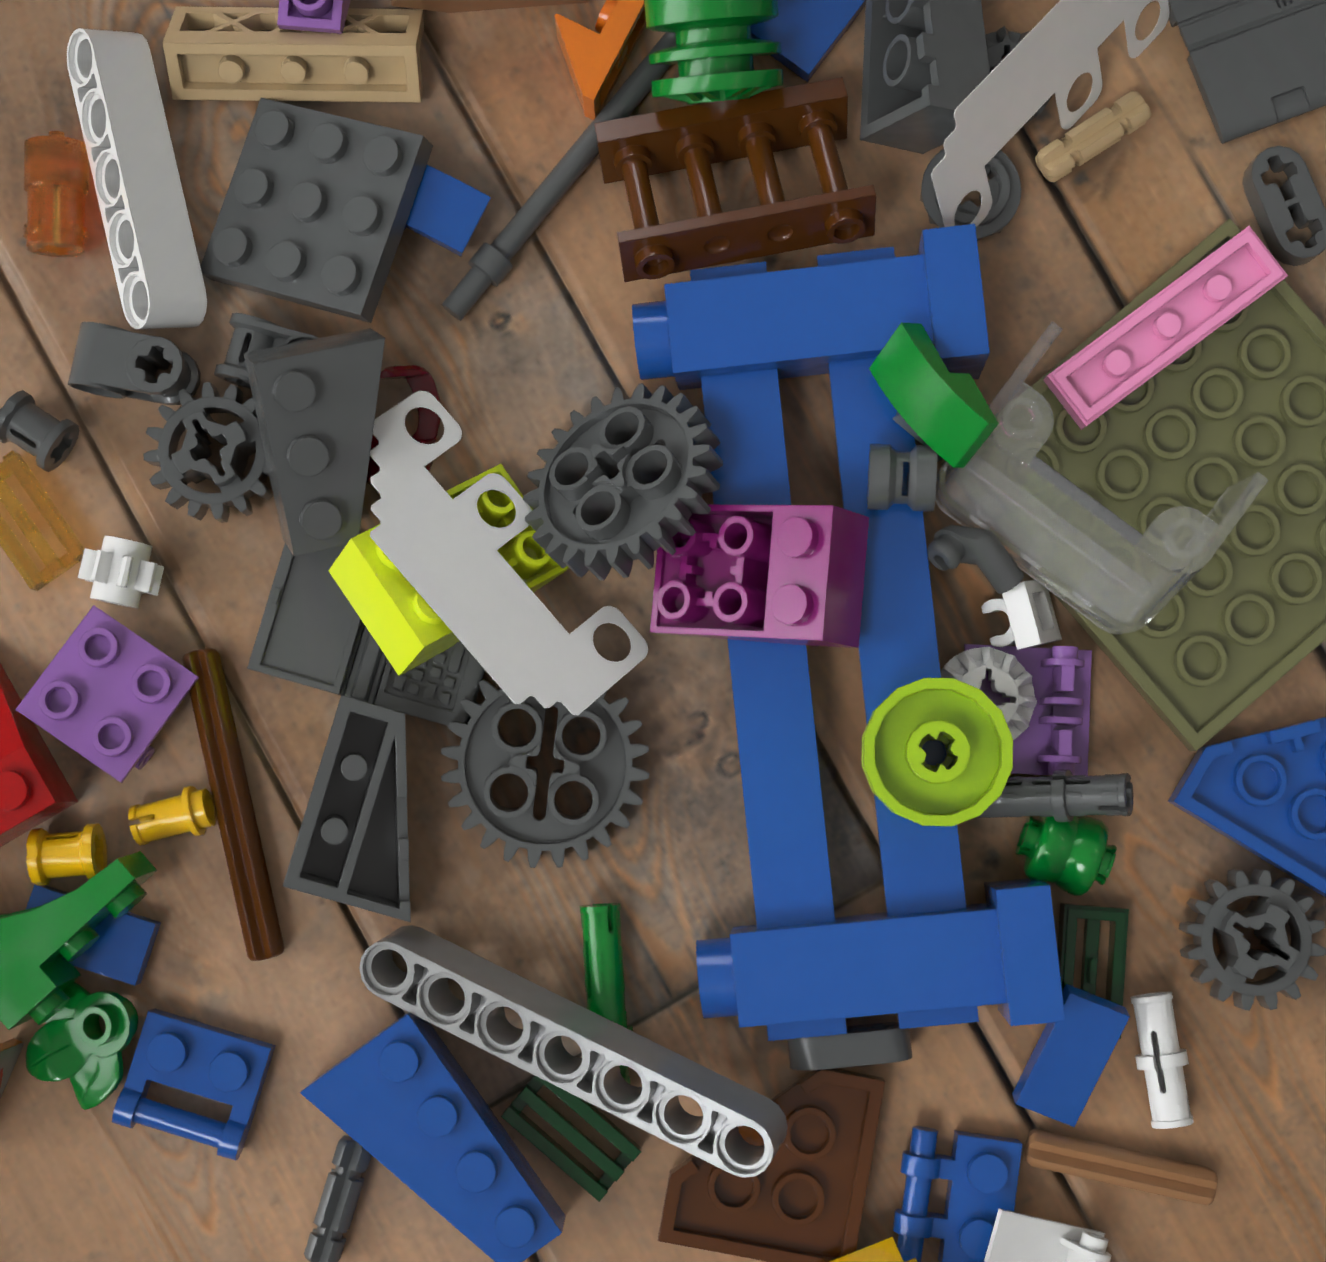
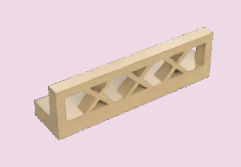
M176 6L162 42L173 100L260 101L261 98L273 101L421 103L423 84L420 47L424 31L423 10L349 8L343 33L337 34L279 29L277 25L279 8ZM189 30H207V31H189ZM383 32H406V33H383Z

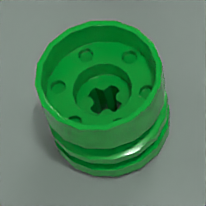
M644 0L646 29L656 32L675 33L676 46L649 54V65L678 64L679 74L678 78L651 81L652 98L664 97L687 104L750 99L751 96L769 88L784 85L783 69L754 70L753 57L781 53V42L752 39L751 37L752 25L767 22L779 16L778 0Z

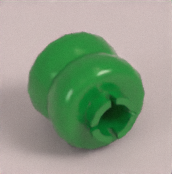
M1028 816L1018 839L1016 855L1021 854L1025 856L1024 872L1030 880H1041L1047 884H1055L1071 895L1081 896L1089 891L1094 881L1100 885L1106 882V878H1108L1113 867L1117 847L1107 844L1109 830L1106 824L1097 818L1074 816L1071 822H1056L1054 817L1040 816L1039 819H1035L1033 816Z

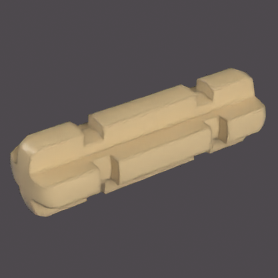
M1131 91L1116 100L1110 109L1107 107L1065 133L1062 141L1056 139L1040 149L1035 157L1038 169L1049 182L1058 181L1072 172L1075 164L1078 166L1083 165L1120 141V137L1123 135H1129L1145 125L1151 116L1148 104L1138 92Z

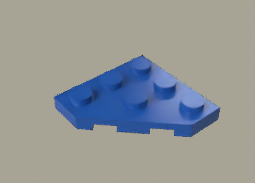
M1326 717L1199 748L1168 802L1326 897Z

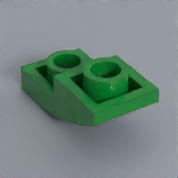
M901 322L869 367L878 385L902 418L931 449L953 468H964L999 424L971 374L950 373L923 325L920 323Z

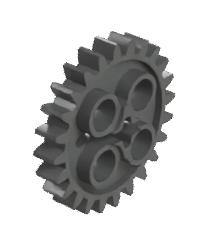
M641 383L634 390L631 399L620 387L615 388L611 404L606 406L597 396L593 397L591 413L584 417L575 410L570 413L573 427L568 432L554 428L551 433L558 442L554 449L538 450L537 455L546 464L542 469L528 472L527 477L538 488L525 494L523 500L533 509L525 517V521L536 531L532 538L561 568L568 566L578 577L582 578L590 570L600 581H604L612 567L623 578L629 577L633 560L639 559L648 569L653 568L655 550L661 547L667 553L673 555L676 553L673 536L678 532L690 536L696 533L693 525L688 520L692 514H709L711 508L701 496L704 493L719 490L720 484L710 472L723 466V460L714 451L720 444V440L710 429L712 424L697 406L691 404L683 393H679L674 397L666 386L661 385L652 394Z
M485 679L479 682L480 689L486 700L482 704L466 698L460 702L464 710L471 716V719L468 723L460 721L449 722L447 727L462 739L460 745H451L441 749L442 755L458 760V768L444 773L441 776V780L448 783H460L462 789L461 792L457 793L448 802L449 807L468 805L472 811L461 826L463 830L471 829L481 823L487 829L480 844L483 849L500 838L506 842L504 848L505 861L509 862L519 847L524 848L528 851V862L531 868L536 867L542 851H550L555 865L559 868L563 867L566 848L573 846L576 853L585 861L589 859L588 839L594 837L606 847L612 845L606 826L612 822L620 827L628 828L630 822L620 810L622 804L641 805L643 802V798L629 788L630 782L649 779L648 771L632 765L633 758L649 752L648 745L630 743L628 738L629 735L642 726L641 720L636 719L622 722L618 716L625 709L629 700L623 697L608 703L604 699L606 691L578 716L572 715L561 702H556L553 705L558 709L553 755L556 759L564 760L563 770L556 769L552 771L549 781L546 815L543 819L538 820L533 816L538 769L534 766H528L527 759L528 756H537L542 748L547 708H543L536 698L529 696L521 704H514L502 689L498 690ZM511 709L527 711L532 715L536 723L534 738L524 745H514L507 742L500 732L501 718ZM575 717L592 719L600 730L598 744L588 752L578 753L572 751L563 740L564 726ZM512 773L520 776L525 781L528 787V797L522 805L516 808H506L495 801L492 795V785L494 780L502 774ZM569 781H577L589 788L592 794V802L586 812L571 816L564 814L558 808L555 802V793L562 784Z

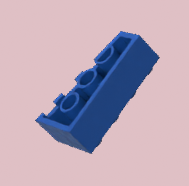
M409 1012L316 1078L300 1092L493 1261L523 1262L562 1233L566 1215L429 1022Z

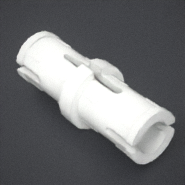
M1154 992L1130 997L1131 1004L1134 1006L1141 1053L1135 1055L1137 1070H1144L1152 1116L1151 1126L1155 1129H1168L1191 1125L1194 1123L1190 1112L1183 1066L1189 1064L1187 1049H1180L1172 1005V992Z

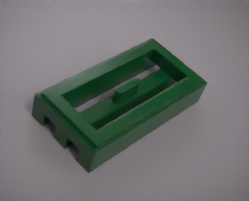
M1060 903L1057 950L1062 991L1066 984L1073 986L1077 918L1085 919L1080 989L1096 995L1100 920L1110 921L1105 999L1123 1006L1129 909Z
M535 1075L501 1115L506 1122L599 1202L607 1194L611 1185L615 1181L617 1182L625 1172L626 1167L637 1158L642 1150L636 1142L592 1104ZM545 1085L621 1151L619 1155L613 1160L539 1096L537 1092ZM528 1105L601 1168L604 1173L599 1178L596 1177L521 1111Z

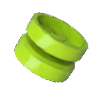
M922 678L897 688L872 712L862 735L861 766L871 791L891 812L922 826H955L980 816L1001 796L1013 769V737L1002 711L982 690L954 678ZM938 740L944 744L946 757L941 764L930 765L924 761L926 752L922 747L927 741Z

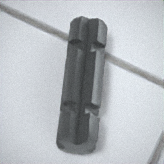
M344 1135L338 1141L332 1160L336 1168L331 1169V1172L328 1173L313 1222L318 1227L310 1232L305 1248V1258L310 1262H338L340 1260L346 1238L342 1234L347 1233V1230L350 1229L364 1178L360 1175L365 1173L372 1155L348 1135Z

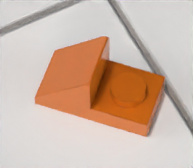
M606 0L595 26V31L600 34L562 15H554L558 41L584 115L592 120L596 118L604 107L646 25L644 0Z

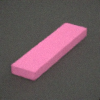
M1248 226L1048 374L1043 381L1082 430L1283 281L1288 275L1252 228Z

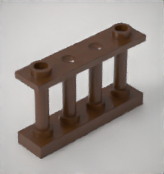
M843 77L764 91L751 96L750 99L700 103L594 123L604 184L624 180L634 225L633 230L617 232L624 282L640 279H659L672 273L832 243L846 244L858 238L874 236L876 192L874 185L848 189L835 143L836 140L847 139L848 94ZM810 146L823 194L785 201L773 152ZM748 157L760 206L722 212L711 164ZM686 169L697 218L659 224L649 175Z

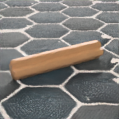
M1038 1129L1031 1130L1026 1140L1024 1157L1025 1161L1032 1167L1202 1205L1212 1204L1216 1195L1218 1177L1208 1167Z

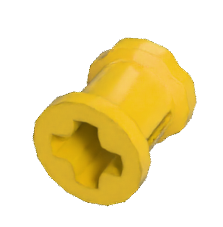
M99 823L86 824L83 831L49 834L43 828L31 829L28 834L26 843L27 869L31 882L37 886L48 885L52 878L86 875L88 879H91L107 867V844L103 828Z

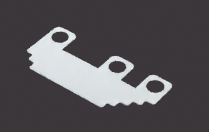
M1060 0L955 109L954 119L956 127L944 141V158L934 167L931 173L945 227L955 226L954 218L958 205L968 193L975 190L981 194V206L971 224H975L977 227L986 218L992 206V196L985 165L1054 93L1060 125L1065 130L1071 128L1095 103L1102 90L1103 82L1097 48L1124 21L1128 54L1131 58L1138 57L1165 28L1170 14L1168 0ZM1157 1L1160 5L1158 22L1147 38L1138 40L1135 36L1137 20L1142 10L1150 2ZM1088 72L1093 80L1091 92L1082 107L1071 112L1067 108L1069 91L1075 80L1083 73Z
M417 391L374 420L373 435L378 439L379 445L370 450V456L380 467V471L373 475L370 480L374 488L380 493L381 499L371 505V511L380 520V525L370 532V537L514 704H521L529 696L536 698L543 708H550L556 702H561L572 715L578 716L647 656L648 645L645 639L617 608L612 606L602 607L569 634L497 550L529 526L525 521V517L532 511L530 506L503 476L495 473L487 474L452 499L424 467L456 445L462 437V430L459 424L431 393ZM423 407L435 412L441 418L444 425L443 437L433 444H423L413 439L405 427V417L410 410ZM496 490L507 495L515 506L516 515L514 521L502 528L486 523L479 515L477 509V501L482 493ZM611 623L621 627L627 633L631 649L629 655L624 660L618 662L609 661L597 652L593 643V635L597 627L602 624Z

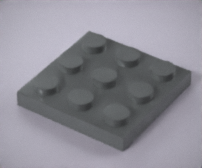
M261 98L201 263L202 274L216 282L371 323L433 145L423 135Z

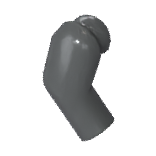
M951 524L935 533L934 541L929 544L927 549L930 562L940 570L955 569L960 563L977 565L998 594L1013 589L1024 578L1023 572L997 536L990 530Z

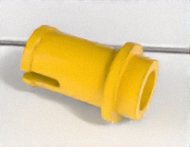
M194 786L184 787L182 795L143 805L130 806L128 811V820L139 819L140 824L129 826L132 836L139 846L191 832L194 836H201L206 833L207 827L215 826L217 821L211 793L206 788L197 790Z

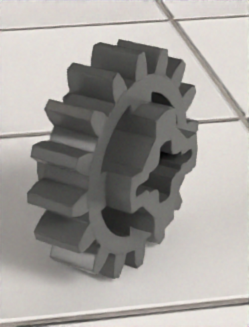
M210 382L203 383L202 398L195 399L185 389L178 391L182 407L174 411L170 407L161 405L158 411L167 421L164 428L148 427L146 431L147 435L159 442L158 449L143 454L144 461L161 467V470L149 479L151 484L159 490L172 487L165 502L179 509L189 501L188 515L200 521L206 515L208 508H211L214 518L221 523L228 522L230 507L235 506L246 516L253 514L249 498L257 494L261 498L270 500L273 496L269 488L264 485L267 477L270 476L253 397L242 405L243 392L237 386L230 384L224 396L220 397L217 388ZM227 413L237 416L244 421L240 424L234 421L225 426L216 423L210 414ZM186 429L187 433L182 448L177 451L180 437ZM207 433L224 446L220 450L222 458L220 463L225 473L207 460L212 455L209 446L212 443ZM256 453L253 466L245 478L244 471L248 458ZM208 479L214 481L221 492L203 493L192 489L187 484L190 482L197 484Z
M1255 868L1250 876V881H1248L1243 870H1228L1227 887L1218 880L1208 879L1205 881L1204 885L1210 898L1207 901L1190 898L1187 904L1198 914L1196 921L1181 922L1179 924V930L1193 935L1194 943L1180 950L1181 956L1199 960L1200 965L1191 973V978L1201 984L1214 980L1209 994L1211 997L1224 1002L1233 993L1234 1006L1250 1011L1254 1003L1255 996L1261 1007L1269 1010L1277 1009V992L1297 1000L1301 997L1299 987L1295 983L1298 977L1316 980L1318 977L1317 972L1307 964L1310 956L1326 955V948L1312 943V934L1326 928L1324 921L1309 919L1305 915L1315 902L1313 898L1306 895L1291 898L1295 881L1290 878L1280 877L1271 886L1270 871ZM1259 896L1257 901L1251 900L1245 910L1235 912L1226 908L1230 903L1240 898ZM1287 921L1291 931V946L1289 945L1285 929ZM1233 925L1255 929L1254 935L1261 940L1260 944L1268 948L1270 952L1250 949V943L1243 938L1244 934L1235 929ZM1213 931L1216 932L1220 948L1217 958L1213 949ZM1271 966L1277 969L1274 974L1265 979L1245 982L1247 978L1253 979L1258 969Z

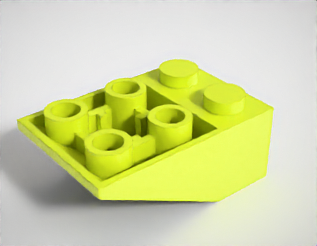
M502 464L446 491L454 499L487 474L495 473L503 476L523 498L522 493ZM489 490L482 493L478 498V513L489 525L502 528L514 521L516 515L515 506L512 500L504 493ZM529 525L497 551L534 593L567 571L569 567L561 568L532 538L536 531ZM375 526L351 538L328 571L398 676L444 652L460 640L371 539L370 532L377 527Z

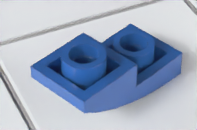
M426 165L404 230L407 227L449 251L462 256L491 197L448 174Z

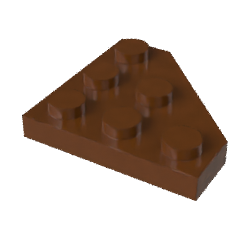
M840 1069L812 1070L771 1100L780 1106L786 1116L787 1134L769 1166L764 1172L755 1177L743 1178L732 1175L694 1155L678 1164L669 1172L658 1241L767 1262H830L855 1252L885 1080L882 1077ZM738 1126L739 1133L746 1142L755 1146L764 1145L763 1138L755 1129L748 1126Z

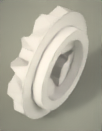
M981 647L963 651L950 659L940 671L941 678H954L980 689L982 680L985 679L986 671H989L988 680L991 681L992 691L1002 694V697L1011 698L1010 703L1005 702L997 707L1004 715L1013 740L1029 727V722L1037 704L1032 684V675L1025 670L1014 655L991 647Z

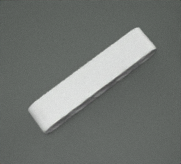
M78 28L69 39L67 65L126 320L135 329L197 327L202 323L206 314V289L148 42L139 33Z

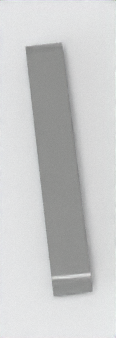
M413 925L402 926L368 947L361 957L359 967L361 979L367 989L376 996L732 1175L746 1178L755 1177L764 1172L786 1138L788 1129L786 1116L780 1106L771 1099L423 928ZM392 951L402 955L407 965V973L396 966L393 961ZM448 978L453 979L461 986L464 991L465 1001L459 1000L452 994L449 989ZM504 1007L511 1008L518 1013L522 1019L523 1030L509 1023L505 1016ZM561 1036L570 1037L577 1042L581 1048L582 1058L574 1057L566 1051L562 1044ZM624 1065L636 1071L641 1078L642 1087H636L626 1082L621 1075L619 1066ZM684 1095L694 1099L701 1107L703 1116H694L686 1112L680 1105L678 1096ZM738 1126H748L755 1129L763 1138L764 1145L755 1146L746 1142L740 1135Z

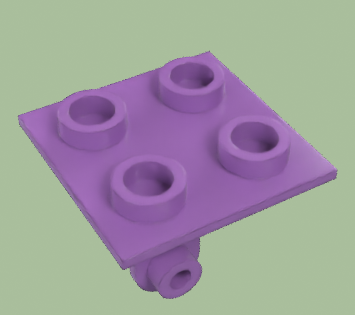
M93 605L15 710L123 783L134 767L140 770L150 760L155 750L150 744L199 677Z
M964 644V651L973 648L991 647L1014 655L1025 670L1032 675V684L1037 704L1029 722V727L1013 740V769L1011 774L1052 776L1055 770H1070L1072 775L1088 776L1092 650H1078V647L1074 646L1030 647L1017 650L1015 646L995 647L992 645ZM986 671L980 690L996 706L1005 702L1010 703V697H1002V694L992 691L991 681L988 680L989 671Z

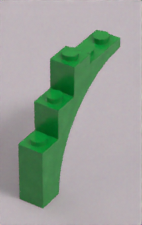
M141 851L117 858L76 890L49 903L13 913L0 914V1021L8 1030L31 1019L38 1025H41L68 1003L70 998L64 990L81 976L79 971L70 962L83 954L99 939L100 936L94 928L110 913L115 919L120 918L137 905L147 894L141 885L157 869Z

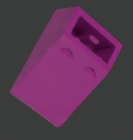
M707 504L711 508L709 514H692L688 520L696 531L693 536L678 532L672 537L676 546V553L671 555L661 547L657 549L650 625L651 633L793 645L859 648L869 517L834 505Z

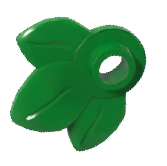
M73 982L64 990L70 998L68 1003L50 1019L45 1021L46 1024L33 1035L28 1043L25 1055L26 1068L30 1075L42 1081L58 1082L70 1078L81 1108L87 1110L104 1102L123 1078L121 1051L129 1045L136 1034L138 1015L134 1005L120 994L107 990L91 994L82 986ZM99 1015L105 1021V1033L100 1028Z

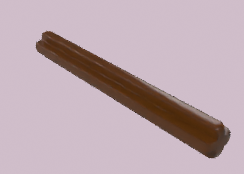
M213 648L194 650L183 656V666L199 677L189 691L247 956L251 961H261L282 954L284 943L220 654Z

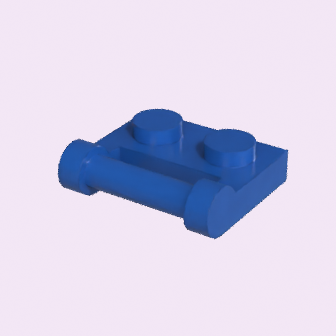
M156 1008L151 1009L147 1012L124 1088L114 1107L112 1123L128 1128H133L138 1123L218 1148L217 1155L237 1161L244 1148L276 1045ZM151 1081L232 1105L229 1120L225 1123L147 1099L146 1096Z

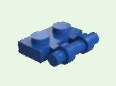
M913 1126L910 1150L903 1151L900 1172L906 1174L902 1209L895 1210L893 1231L899 1234L897 1247L903 1261L916 1257L917 1261L921 1262L924 1238L933 1237L940 1238L939 1262H984L998 1209L1014 1212L1022 1143L1018 1139L954 1130L951 1156L935 1154L938 1130L923 1126ZM932 1179L948 1180L944 1214L928 1212Z

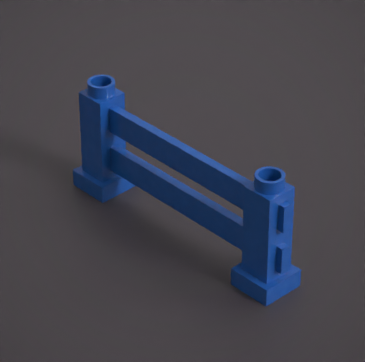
M975 224L922 230L918 253L912 256L895 257L894 247L817 255V267L767 272L765 261L690 270L691 281L664 284L666 300L632 304L634 341L640 379L649 380L675 377L679 390L702 388L705 417L712 424L710 429L720 440V444L714 451L723 460V466L710 472L720 484L719 490L712 492L714 504L791 505L778 379L829 374L843 509L869 517L858 648L866 726L872 712L897 688L922 678H941L923 511H913L907 504H893L888 510L867 509L870 444H890L896 451L910 452L916 446L915 438L892 419L898 411L878 385L869 367L901 322L920 323L923 325L950 373H970L973 379H979L990 350ZM903 462L902 493L907 494L908 462ZM727 639L757 925L733 927L730 937L696 941L697 974L703 1018L738 1016L739 1028L767 1025L768 1041L847 1034L845 1018L895 1013L898 1016L899 1029L979 1022L977 1006L994 1004L998 1005V1011L1010 1026L1065 1021L1050 885L1041 880H1030L1029 878L984 882L986 903L966 905L957 825L922 826L891 812L874 794L886 912L835 917L806 645ZM929 740L922 747L926 752L924 761L927 764L936 765L944 761L946 748L942 742Z

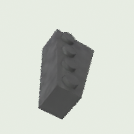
M866 0L860 125L861 141L924 154L944 144L945 139L956 127L954 119L955 109L990 74L981 0Z

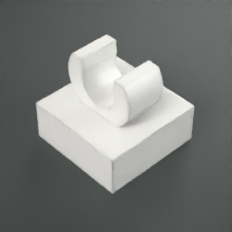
M1043 579L1022 581L1013 589L1002 593L1003 598L991 599L981 606L983 614L1003 611L1009 618L1010 627L1005 634L991 637L990 642L992 646L1004 647L1016 644L1017 650L1062 640L1049 590Z

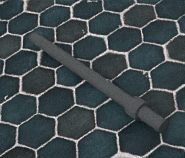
M666 32L492 244L484 242L468 263L472 268L441 304L452 316L461 321L491 284L497 287L513 268L510 260L598 155L594 123L625 118L631 115L652 89L651 81L659 80L671 66L649 65V54L676 46L675 33Z

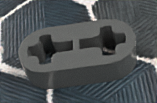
M1275 146L1267 148L1245 170L1242 181L1244 193L1273 256L1283 264L1292 266L1304 265L1326 249V209L1302 157L1288 147ZM1269 166L1274 173L1284 171L1287 175L1288 180L1280 189L1276 183L1265 185L1262 181V176L1269 170ZM1294 224L1298 229L1308 227L1312 232V237L1305 242V246L1300 240L1290 242L1287 238L1286 233L1294 227Z
M898 1022L846 1026L847 1034L787 1039L790 1069L824 1070L885 1064L912 1058L910 1028L899 1029Z

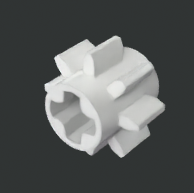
M105 535L101 550L96 551L84 548L78 578L93 582L91 599L138 609L141 594L146 593L158 596L164 566L149 562L152 546Z

